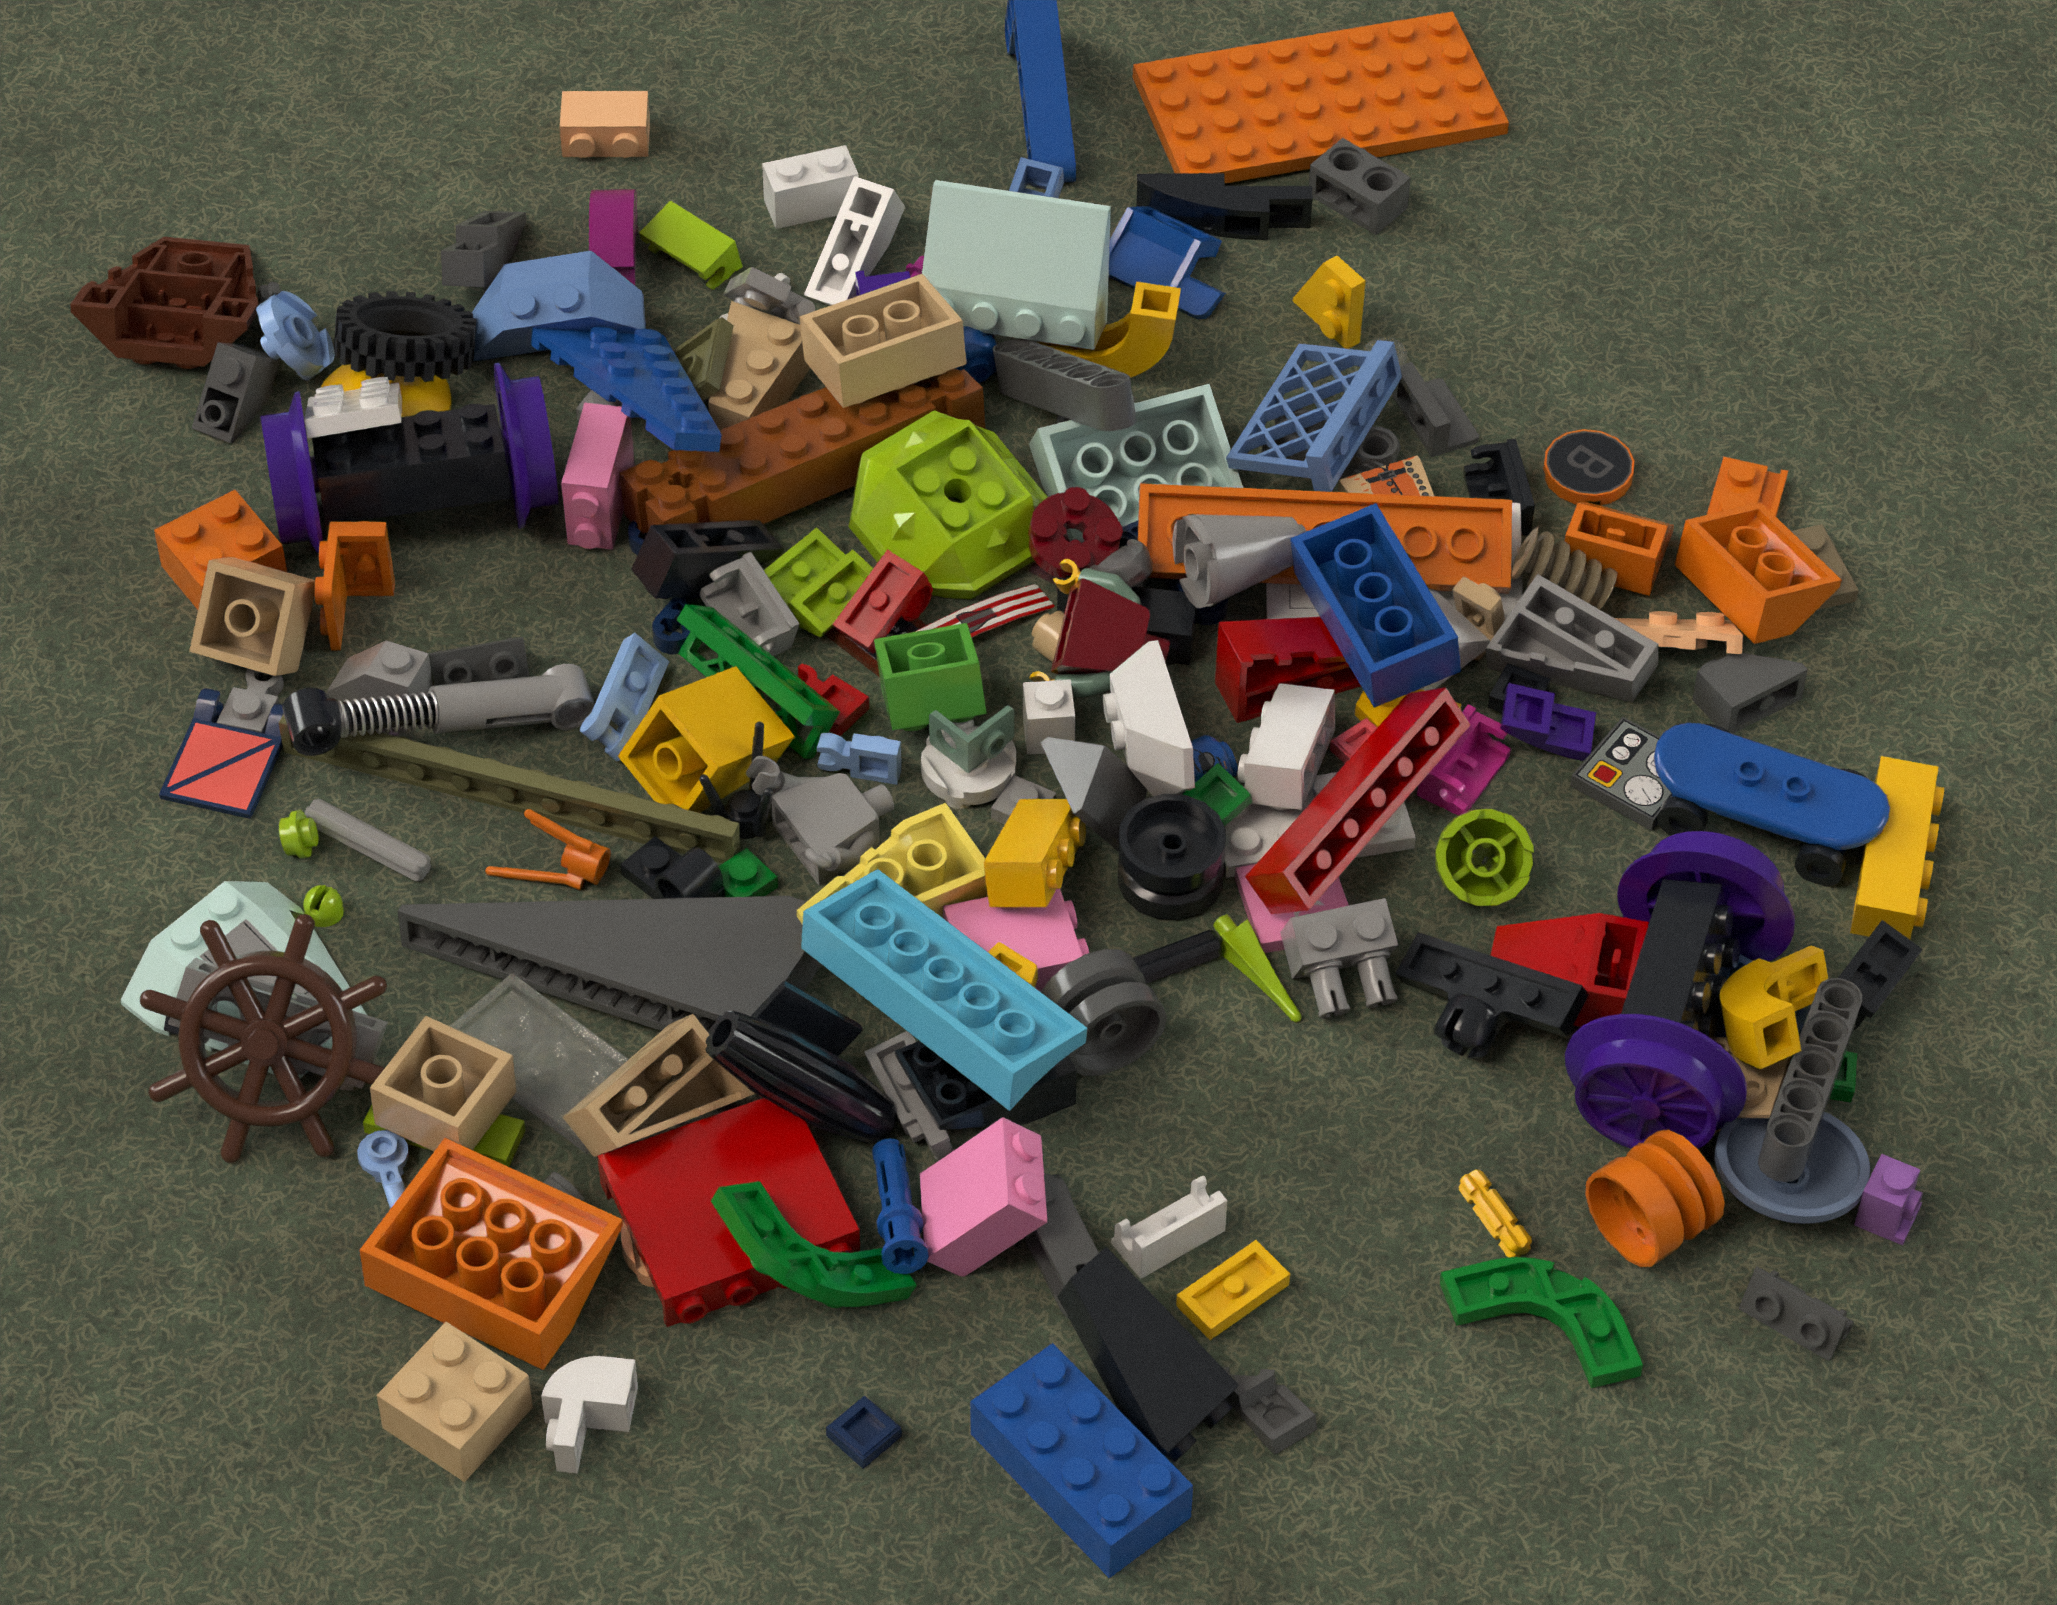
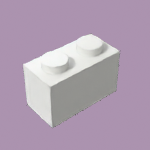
M846 145L762 163L764 201L775 228L779 229L838 215L854 176L858 177V172Z

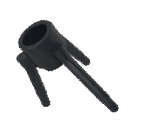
M762 722L755 724L751 763L755 757L763 756L764 724ZM702 774L699 777V781L715 811V815L739 823L741 839H750L756 836L763 837L766 835V820L773 796L772 788H765L760 798V795L756 794L752 788L755 778L750 777L749 789L735 792L727 801V804L723 805L709 777L706 774Z

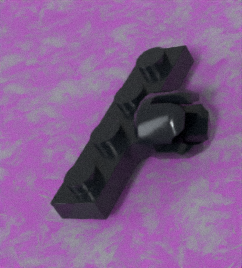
M1419 932L1395 973L1400 981L1407 985L1448 998V1003L1433 1029L1434 1034L1441 1038V1042L1445 1047L1463 1056L1469 1048H1472L1468 1058L1475 1060L1487 1055L1501 1027L1508 1021H1518L1567 1037L1589 996L1588 992L1580 984Z

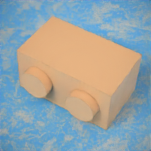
M562 91L560 113L562 157H648L650 133L648 91Z

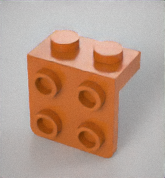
M330 522L328 541H320L319 566L320 569H324V575L315 579L316 605L324 606L320 610L321 635L329 636L331 651H341L347 596H394L395 577L386 522Z

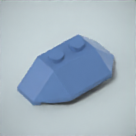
M592 251L504 264L472 311L473 318H476L474 361L538 352L537 349L531 346L532 328L590 331L592 327L604 326L615 329L617 333H634L637 329H646L644 295L640 289Z

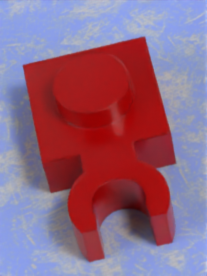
M806 664L798 666V677L840 711L829 730L831 733L841 736L869 710V696L833 674L826 681L822 682L817 678V673L811 666Z

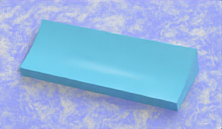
M879 869L803 911L801 949L1009 1111L1050 1069L1086 1043L1088 1029L1086 1026Z

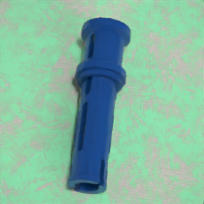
M883 1139L877 1142L872 1149L882 1211L876 1221L878 1234L885 1241L881 1251L882 1261L887 1270L898 1274L913 1273L921 1269L929 1257L927 1244L920 1238V1233L924 1226L922 1214L912 1205L904 1145H899V1141L896 1139Z

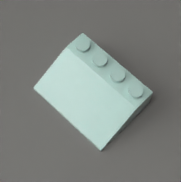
M935 180L932 190L922 274L963 320V326L980 330L983 333L1094 350L1107 323L1111 206Z
M1210 384L1134 403L1137 422L1122 430L1102 431L1074 420H1069L1038 428L1029 443L1047 497L1057 493H1064L1070 487L1083 488L1089 495L1107 504L1116 515L1122 527L1138 520L1140 483L1243 488L1238 470L1228 467L1226 457L1231 448ZM1067 529L1066 536L1069 542L1074 539L1079 540L1081 543L1084 542L1082 532L1076 529Z

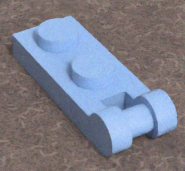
M636 633L625 638L592 712L582 723L580 732L591 741L597 739L606 746L605 753L615 761H619V753L647 714L669 661ZM611 720L619 726L617 731L609 725Z

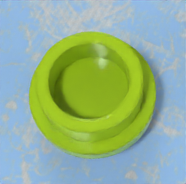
M302 810L292 811L289 817L280 819L279 835L286 855H297L300 859L310 857L312 855V847L317 846L319 841L314 819L312 817L307 818Z

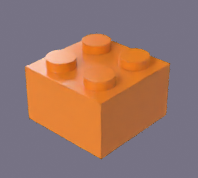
M236 490L154 530L161 566L197 610L199 609L209 560L235 557L287 572L283 545Z

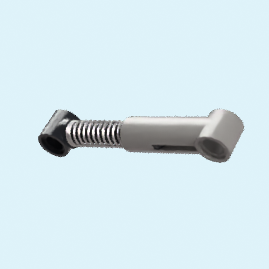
M561 664L548 669L542 676L431 686L427 694L423 692L419 693V695L412 693L410 696L403 694L402 697L396 694L393 698L388 695L385 699L379 696L377 699L370 697L366 700L363 697L360 701L353 699L350 702L346 699L341 702L340 700L336 701L334 698H329V695L321 689L305 688L287 697L282 709L294 749L305 756H317L332 750L339 743L341 737L346 738L350 733L355 737L357 731H359L360 735L363 736L367 730L372 735L375 729L380 735L383 728L388 734L391 728L397 733L399 727L404 732L408 726L414 731L416 725L422 730L425 724L429 730L432 728L435 734L552 723L555 728L560 730H570L581 727L584 720L591 714L595 701L584 671L574 664Z

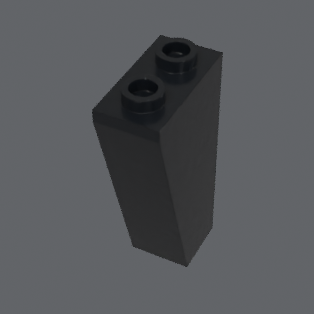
M1107 1246L1079 1270L1058 1294L1057 1297L1118 1410L1165 1457L1168 1456L1174 1463L1198 1441L1191 1433L1204 1422L1211 1429L1233 1408L1227 1399L1238 1388V1383Z

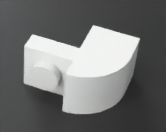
M605 1356L583 1357L562 1366L550 1377L543 1389L541 1398L545 1423H548L546 1450L554 1451L556 1471L578 1473L587 1428L629 1432L638 1389L634 1359Z

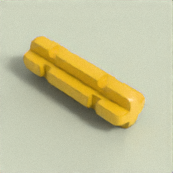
M1475 1169L1469 1174L1462 1176L1459 1191L1469 1204H1475L1472 1209L1495 1240L1501 1239L1498 1245L1505 1255L1509 1258L1520 1257L1528 1253L1531 1249L1532 1238L1522 1225L1515 1224L1518 1221L1517 1217L1496 1189H1489L1492 1183L1484 1172Z

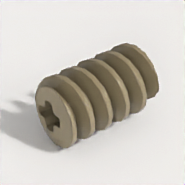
M1538 527L1534 528L1524 540L1515 556L1511 572V579L1514 581L1524 572L1529 573L1527 588L1536 575L1539 574L1599 610L1609 598L1617 579V572L1612 568L1602 571V563L1597 559H1591L1586 562V554L1583 551L1575 550L1570 554V545L1564 540L1554 545V536L1550 532L1546 531L1538 536Z

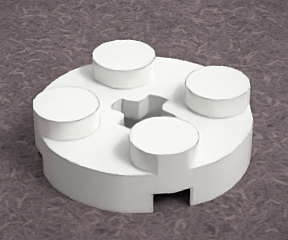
M974 720L962 723L952 722L967 735L979 727L974 726ZM941 729L942 735L946 742L951 747L956 749V745L951 736L946 731ZM929 737L926 740V747L921 754V774L926 786L936 796L945 799L946 803L955 809H964L970 805L983 804L998 798L1016 771V748L1012 740L1006 744L998 756L992 759L988 758L970 773L965 772L932 746Z

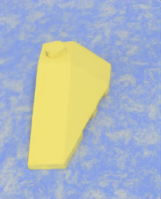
M943 803L900 822L891 830V837L878 848L873 849L871 847L860 856V863L845 876L835 877L797 909V918L803 925L804 910L876 869H879L943 918V906L988 897L983 863L985 857L948 805Z

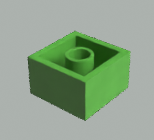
M967 623L874 639L881 689L892 730H921L929 724V714L935 710L954 723L967 722L977 715L987 714L979 660Z

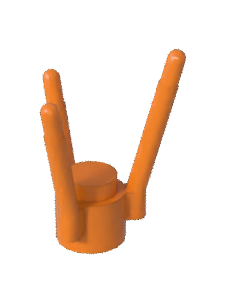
M527 809L524 811V816L530 820L532 825L567 844L562 854L561 866L567 868L568 873L488 866L485 870L489 876L564 884L581 890L585 881L594 885L600 882L609 865L611 850L579 837L550 819L541 816L531 809Z

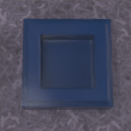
M864 1395L826 1427V1436L864 1469L902 1437V1429Z

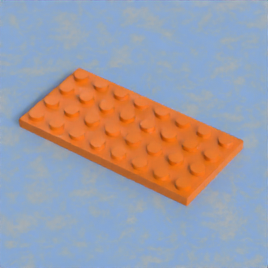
M1453 12L1133 64V80L1174 173H1224L1225 183L1310 169V164L1342 138L1365 149L1375 157H1383L1508 133L1509 121Z

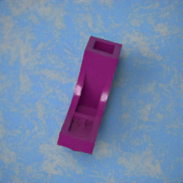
M636 189L591 190L589 202V251L594 252L636 286L637 191Z

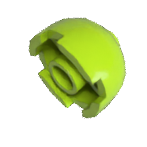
M1494 809L1470 810L1455 817L1441 832L1435 848L1436 871L1443 886L1458 900L1475 906H1497L1516 897L1527 885L1533 866L1532 853H1534V846L1526 829L1511 815Z

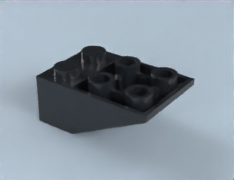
M918 1041L895 1050L898 1062L939 1130L989 1127L1002 1117L1016 1124H1028L1076 1104L1077 1069L1069 1056H1066L1050 1069L1009 1111L922 1042Z

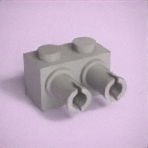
M1386 898L1292 917L1281 930L1280 934L1292 979L1310 977L1319 1010V1018H1329L1332 1012L1334 1016H1338L1350 1011L1339 969L1348 967L1358 968L1367 1008L1378 1007L1377 1003L1380 1002L1382 1006L1389 1005L1398 1000L1386 959L1390 957L1391 953L1398 946Z

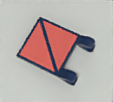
M204 688L198 696L193 719L161 788L159 797L167 801L251 819L283 747L279 729V721L283 715V705L275 704L271 708L265 734L217 723L224 708L223 703L219 702L220 692Z

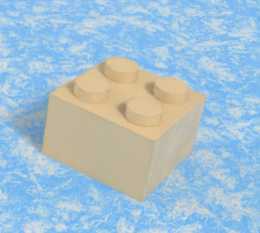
M235 557L209 560L189 652L273 676L297 672L315 595V580Z
M425 1016L370 1087L375 1124L432 1151L436 1150L444 1138L473 1150L516 1093L513 1055Z
M445 1322L377 1394L382 1428L463 1482L475 1472L533 1408L529 1375L448 1322Z

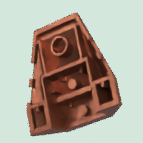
M162 237L133 255V264L122 270L121 267L115 266L108 270V279L101 284H97L95 281L85 284L70 304L71 313L117 358L132 359L133 362L138 364H152L155 362L175 363L176 366L184 369L206 366L213 359L217 343H233L247 331L257 315L258 298L256 297V285L253 278L250 245Z

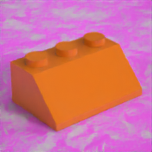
M1761 502L1685 520L1675 566L1754 644L1792 635L1840 588L1842 579Z

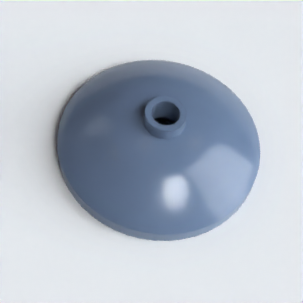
M1825 1112L1803 1173L1798 1179L1789 1182L1775 1181L1767 1177L1758 1165L1759 1153L1770 1118H1736L1732 1122H1726L1721 1128L1715 1147L1717 1171L1730 1192L1756 1212L1784 1222L1819 1223L1833 1220L1846 1214L1860 1202L1870 1177L1869 1158L1856 1134L1831 1114Z

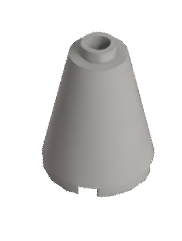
M1189 514L1182 517L1183 519L1177 520L1174 524L1172 537L1175 564L1184 563L1187 575L1186 578L1179 579L1182 589L1188 600L1196 608L1211 607L1292 567L1293 557L1290 538L1307 531L1293 517Z

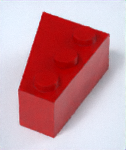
M1320 616L1219 622L1215 684L1236 723L1260 717L1264 702L1272 700L1279 683L1335 690V694L1361 687Z

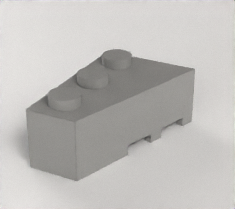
M1537 574L1486 647L1487 668L1502 672L1506 664L1509 663L1550 678L1551 684L1633 702L1658 666V643Z

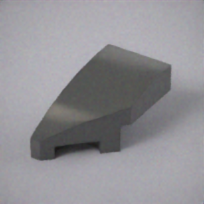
M1222 1367L1239 1385L1227 1399L1228 1402L1274 1455L1317 1430L1316 1415L1285 1385H1278L1276 1383L1275 1370L1261 1369L1259 1375L1247 1376L1231 1375L1230 1367Z

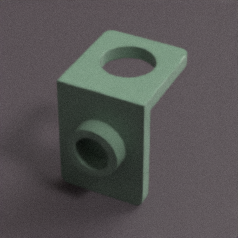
M1007 705L967 735L935 710L929 714V741L932 746L965 772L970 773L988 758L992 759L998 756L1006 744L1014 738L1015 711ZM941 729L946 731L951 736L956 745V749L951 747L946 742L942 735Z

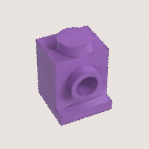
M1881 1154L1862 1193L1854 1225L1903 1245L1922 1205L1923 1193L1915 1190L1920 1169Z

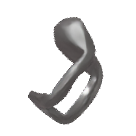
M1130 539L1127 541L1128 546L1121 547L1099 565H1093L1089 568L1117 574L1130 588L1134 586L1145 587L1147 578L1153 571V562L1147 547L1140 541Z

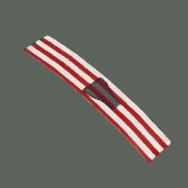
M1032 584L995 595L962 608L917 631L967 623L972 638L1018 618L1052 609L1055 605L1038 585Z

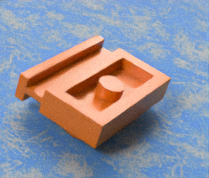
M1723 456L1707 515L1761 502L1777 517L1788 471L1781 469L1780 474L1767 471L1768 466Z

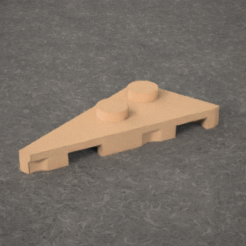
M1667 611L1650 612L1649 619L1615 618L1658 643V647L1697 650L1706 648L1708 640H1718L1727 646L1726 653L1742 654L1743 635L1730 620H1724L1725 615L1722 613L1699 612L1696 613V620L1677 619V613Z

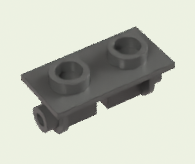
M523 637L507 638L501 641L429 653L431 673L435 686L530 677Z
M1756 1267L1739 1310L1830 1361L1840 1338L1844 1340L1854 1324V1321L1846 1317L1847 1311L1843 1309L1838 1311L1816 1297H1809L1805 1294V1291L1779 1277V1272L1775 1270L1768 1273Z

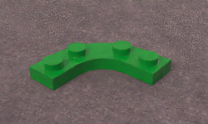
M760 1181L719 1187L711 1199L713 1206L742 1250L748 1255L752 1266L758 1272L769 1275L794 1292L822 1302L828 1307H861L906 1300L917 1286L909 1273L898 1274L887 1270L882 1261V1248L853 1253L832 1252L817 1247L798 1235L784 1219Z
M1527 1257L1494 1259L1441 1272L1439 1284L1456 1326L1504 1314L1529 1313L1548 1319L1564 1331L1574 1346L1591 1388L1641 1376L1642 1361L1618 1308L1601 1288L1585 1276L1581 1281L1568 1273L1554 1269V1262Z

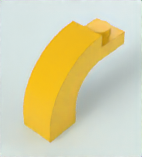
M1136 281L1130 312L1119 321L1105 325L1094 350L1037 341V343L1125 373L1130 378L1158 363L1169 349L1175 329L1181 288Z
M1811 945L1772 963L1759 958L1737 970L1725 981L1719 996L1728 1047L1735 1057L1751 1066L1763 1069L1801 1051L1795 1011L1811 1005L1819 985L1828 979L1823 949Z

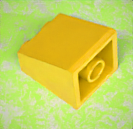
M735 666L659 695L618 757L655 802L674 804L682 809L701 813L711 806L699 781V777L702 774H706L709 777L720 799L750 781L746 771L751 765L754 728L757 722L764 724L763 756L772 759L775 763L795 736Z

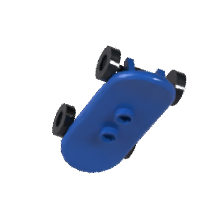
M1683 723L1675 725L1666 730L1656 743L1654 753L1656 772L1662 783L1672 793V797L1662 803L1657 815V821L1661 829L1670 836L1682 832L1704 831L1708 822V815L1705 811L1707 809L1718 815L1793 840L1806 842L1807 844L1800 848L1795 861L1797 873L1806 881L1822 886H1832L1840 882L1845 871L1846 860L1843 856L1845 851L1871 842L1882 833L1888 823L1890 805L1887 795L1879 785L1855 770L1838 769L1731 734L1728 730L1714 724Z

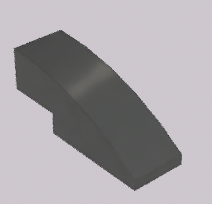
M483 211L455 225L456 243L441 250L442 286L486 287L490 284L503 265L507 264L523 232L526 223V212Z

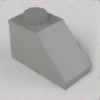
M385 640L347 658L327 690V694L331 698L340 701L347 699L350 702L353 699L360 701L363 697L368 700L370 697L377 699L379 696L385 699L388 695L393 698L396 694L400 697L403 694L408 696L412 693L419 695L421 692L427 694L429 688L433 686L429 654Z

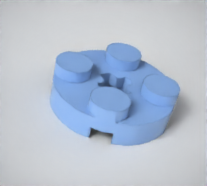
M281 291L277 295L270 296L256 307L260 326L265 334L260 339L261 346L272 359L278 360L281 358L304 380H310L333 362L335 355L334 346L328 331L324 328L318 332L316 326L311 321L317 316L316 313L298 296L287 291Z

